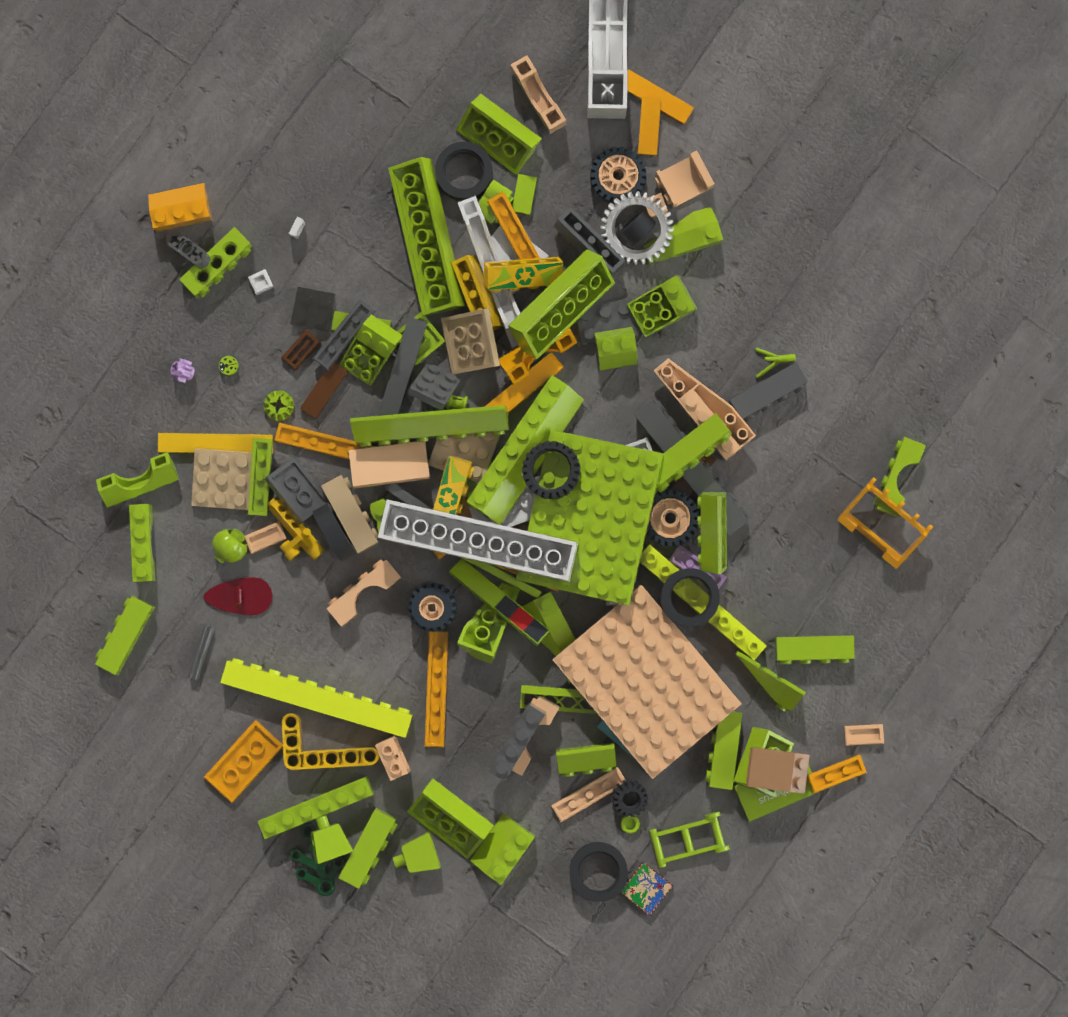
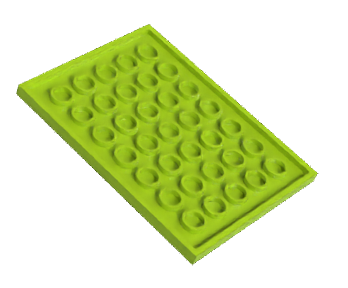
M551 430L548 441H556L572 449L579 460L581 475L575 489L567 496H563V498L545 499L538 495L535 496L528 531L578 543L570 582L518 571L516 580L630 606L664 454ZM558 452L545 453L538 483L541 487L556 489L568 480L570 465L563 454Z

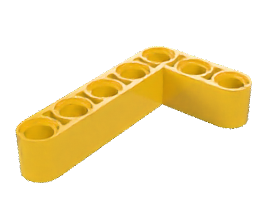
M290 713L282 719L284 765L290 770L374 765L379 760V753L374 747L303 751L300 717L295 713ZM288 717H294L296 719V725L294 727H289L287 725ZM290 736H294L297 739V745L294 747L288 744ZM367 751L375 753L376 758L374 761L366 759L365 754ZM348 752L355 753V762L351 763L346 759ZM329 753H334L337 756L336 763L331 764L327 761ZM310 754L317 756L318 761L315 765H311L308 762ZM291 755L298 758L296 766H292L289 763Z

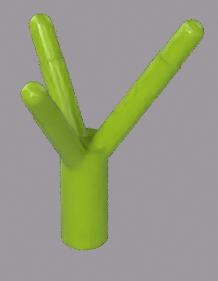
M756 348V352L770 356L765 357V361H775L757 374L756 378H760L779 363L796 361L795 354L776 355Z

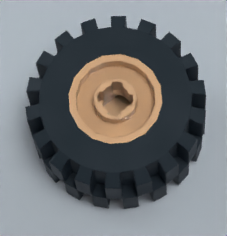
M430 583L419 587L412 593L413 595L409 599L408 614L412 618V622L419 629H424L427 632H436L449 626L455 619L457 601L449 588L442 584Z

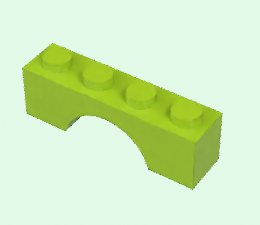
M906 437L896 442L894 451L897 452L895 457L890 459L887 466L890 470L887 476L884 475L880 484L883 487L881 492L888 488L890 492L886 496L897 505L901 501H905V498L897 488L898 474L905 466L918 464L926 445ZM878 496L875 497L873 502L876 505L875 510L895 518L899 517L896 511Z
M166 452L151 458L146 472L138 477L123 478L112 473L97 479L96 482L98 492L108 508L146 492L153 491L156 488L171 484L179 480L177 469L169 453Z
M129 505L132 582H154L155 562L151 546L152 505Z

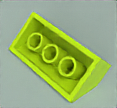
M482 94L470 103L456 128V131L472 143L479 145L487 154L516 175L534 153L542 139Z
M703 492L697 500L698 509H701V516H698V528H701V535H698V547H701V554L698 555V566H701V570L704 572L722 574L727 569L726 492Z
M435 779L429 782L407 811L408 814L467 859L483 842L494 826Z

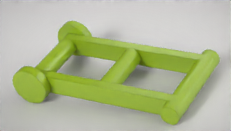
M720 811L706 814L703 820L658 832L656 828L649 830L659 868L665 867L666 862L711 850H714L715 853L729 850V845L724 844L717 819L720 816ZM711 822L716 844L694 850L688 828ZM681 830L687 852L664 858L658 836Z

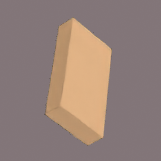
M279 521L245 536L251 554L287 539Z
M883 724L844 726L845 746L884 744Z

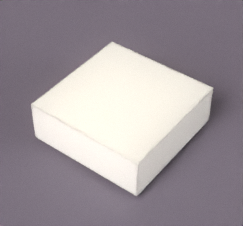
M296 218L289 232L290 237L298 239L305 226L303 219Z
M266 269L248 277L256 295L274 287Z

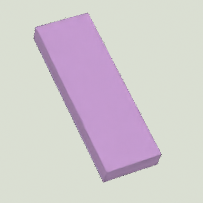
M681 545L676 548L668 560L681 570L687 568L701 570V566H698V557ZM706 572L714 579L718 589L727 578L723 574Z

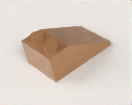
M751 747L746 786L805 793L810 755L792 751Z

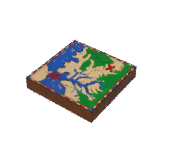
M643 861L628 879L620 893L650 916L674 885Z

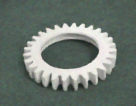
M639 191L636 192L635 197L632 192H629L628 199L624 194L620 196L621 201L617 198L614 199L615 205L610 203L608 205L610 210L604 211V214L608 217L601 219L602 222L606 223L600 226V229L606 230L601 236L608 237L605 241L610 243V246L622 258L627 257V264L632 259L635 265L638 264L639 259L642 264L646 263V258L649 262L653 261V256L658 259L660 257L658 251L664 253L666 250L663 246L668 247L670 245L666 239L670 240L673 237L668 233L674 230V228L668 226L673 223V220L666 219L671 213L663 212L667 206L659 207L661 200L654 203V195L647 199V193L645 192L641 197ZM643 205L651 209L658 217L660 234L656 242L649 248L632 250L624 246L617 238L615 222L619 213L626 207Z

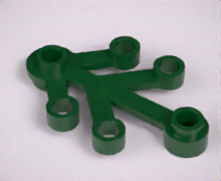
M306 823L301 828V835L308 840L313 859L302 854L300 849H294L290 853V857L294 861H300L317 870L319 878L309 874L308 870L304 867L296 871V876L298 879H304L316 885L317 892L320 895L329 896L335 891L336 884L334 878L339 869L345 864V859L342 856L334 858L333 867L328 875H326L325 866L328 861L320 864L315 863L311 834L306 833L307 827H311L315 831L317 830L316 826L312 823ZM293 852H299L300 857L294 858ZM340 858L342 865H337L335 860ZM300 870L305 871L304 877L299 876ZM323 883H328L329 889L325 890Z

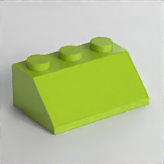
M752 727L734 782L775 798L777 790L746 786L750 748L791 751L794 743L770 730Z
M613 743L556 750L559 774H563V777L574 776V772L582 771V774H592L595 769H601V772L613 771L612 767H616Z
M503 813L470 861L486 875L502 885L535 838V835Z

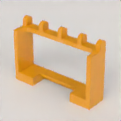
M873 477L845 508L837 520L851 532L856 528L884 552L882 558L897 569L926 538L933 526L930 524L927 528L923 527L916 521L920 515L916 513L911 517L902 509V506L905 504L903 501L897 505L886 496L890 492L888 488L881 492L873 485L877 480ZM868 490L878 496L921 533L902 555L850 513L852 508Z

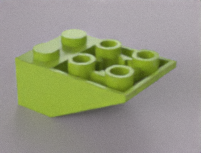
M677 275L627 304L645 337L698 310L681 278Z
M371 314L362 324L339 366L371 386L403 335Z

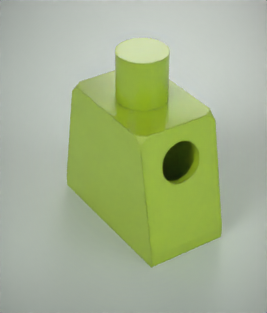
M327 815L315 819L319 828L311 832L315 863L320 864L353 852L338 823L330 825Z
M430 831L401 846L403 854L393 857L395 867L407 865L409 873L434 870L441 867Z

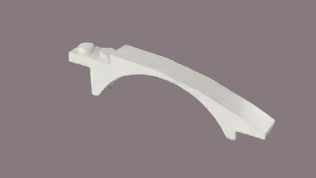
M474 196L458 202V206L484 273V262H497L499 259L477 198ZM501 289L500 292H491L511 347L519 346L508 327L520 314L511 290Z

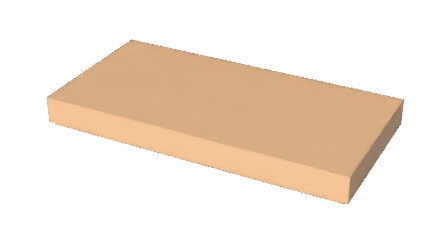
M425 442L349 450L353 489L430 479Z

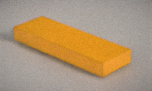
M642 96L639 155L657 156L661 108L660 97Z
M856 755L807 774V779L812 793H817L867 772L861 756Z

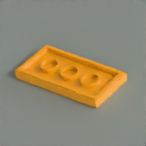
M255 720L204 778L226 799L233 803L283 748V744Z

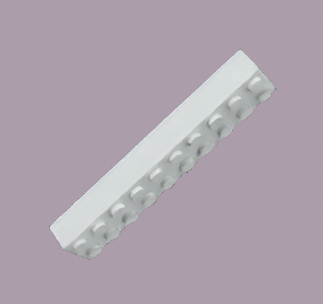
M391 500L386 501L378 538L566 582H570L578 547L577 542Z

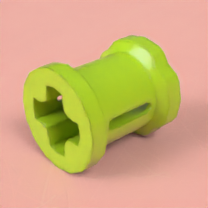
M452 395L446 404V409L466 408L468 396L463 398Z

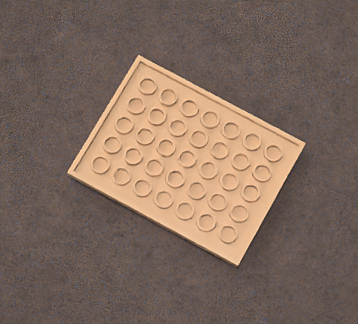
M642 585L633 591L630 606L619 603L552 659L652 779L742 704Z

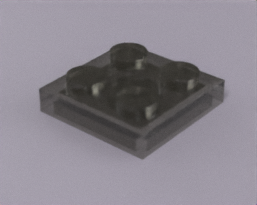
M297 287L290 324L329 332L336 294Z

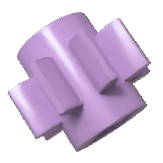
M181 358L179 362L175 361L170 369L171 374L174 375L173 380L183 383L186 380H191L195 372L194 367H191L192 362Z

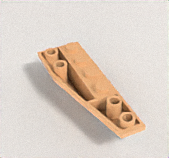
M669 358L653 370L697 427L715 413L723 420L732 432V435L729 436L730 440L723 445L719 444L715 449L725 461L756 436L732 405Z

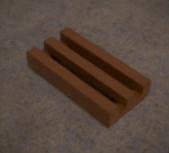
M305 330L281 358L296 371L321 342L308 330ZM309 336L310 338L290 360L287 359L304 338ZM312 341H314V344L294 365L293 362L300 356V354L307 348V346Z

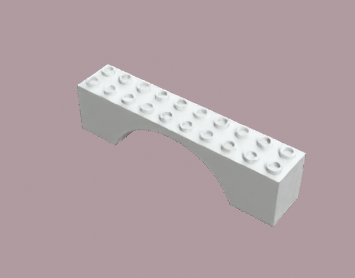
M589 0L587 118L625 119L627 111V0Z

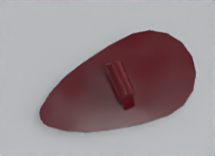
M256 577L227 581L214 586L204 594V600L211 606L242 615L262 614L269 608L273 598L272 589L269 584L263 579Z

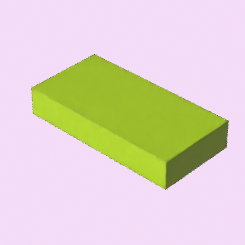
M518 174L512 205L515 213L531 214L537 177Z

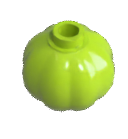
M235 528L233 530L224 529L219 531L212 540L215 559L220 563H224V561L229 563L240 561L247 552L245 535Z

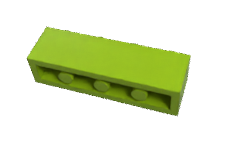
M136 596L126 599L122 615H118L114 621V630L107 634L103 650L100 649L95 656L97 660L95 665L114 675H119L155 608Z
M853 635L775 637V660L780 661V664H792V660H799V664H811V660H819V663H830V659H838V663H850V659H855Z
M733 711L716 725L715 732L711 733L710 743L713 744V751H709L708 763H711L710 771H706L705 782H708L709 787L733 789L743 714L741 712Z
M375 808L339 879L358 889L361 885L365 886L370 878L368 872L370 868L374 869L379 861L377 855L379 851L383 852L389 841L385 839L389 833L393 834L398 824L394 822L397 818Z

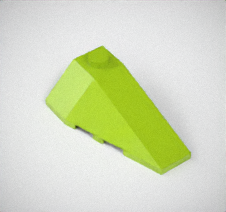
M708 207L694 211L673 225L672 228L674 230L668 232L673 237L670 240L666 239L670 245L668 247L663 246L666 251L664 253L658 251L660 254L658 259L653 256L652 262H649L648 259L647 261L650 265L721 244L723 237L712 208ZM659 236L644 245V249L652 246Z
M502 583L498 588L516 602L520 589ZM484 604L464 626L457 645L474 658L492 664L508 622L488 605Z
M551 592L522 607L550 630L541 642L555 656L575 641Z
M737 650L734 653L771 699L777 703L776 707L784 712L786 710L792 711L806 693L789 681L778 677L771 670L762 667Z

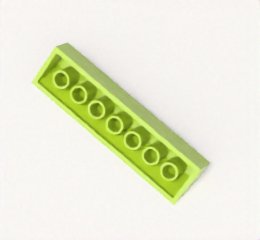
M419 157L389 167V174L422 316L465 307L463 292L451 263L455 261L432 159Z
M551 375L466 501L467 505L495 524L501 525L527 487L522 472L523 461L526 459L527 453L531 451L530 449L536 447L537 444L548 441L551 430L563 432L584 402V399L567 384ZM545 453L535 461L533 476L543 463Z
M505 405L350 418L354 443L360 444V447H369L374 442H379V445H390V441H398V444L410 443V439H417V442L429 441L428 438L436 437L437 441L448 440V436H455V439L467 438L469 434H474V437H485L486 433L492 432L494 436L505 435V431H509L508 408Z

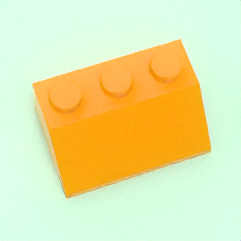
M205 183L148 195L152 227L156 232L212 220Z

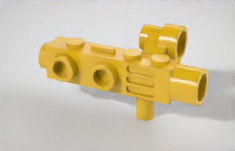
M275 497L268 503L269 510L294 538L291 542L287 540L280 546L288 561L293 560L301 552L299 550L300 547L304 549L313 561L324 553L325 550L312 536L310 529L303 525L304 522L299 524L280 499Z

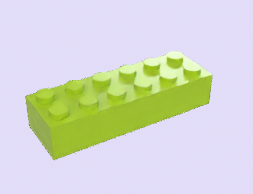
M587 249L508 325L522 352L538 359L615 284L601 255Z

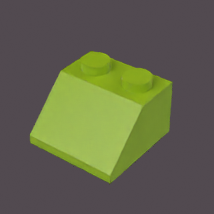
M632 327L594 333L600 371L638 364L635 334Z

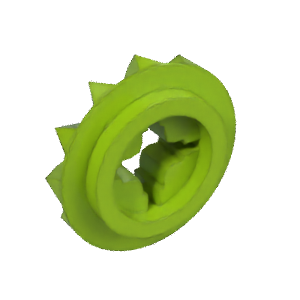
M282 390L271 392L263 402L264 411L267 416L276 421L287 419L294 410L292 397ZM280 398L281 404L287 407L280 408L277 414L276 407L271 405V403H277Z

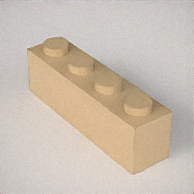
M340 475L321 485L357 553L360 554L378 544L379 534L375 527L371 529L368 523L371 519L366 510L362 512L359 506L362 503L358 495L352 494L350 488L353 486L348 477L344 478Z

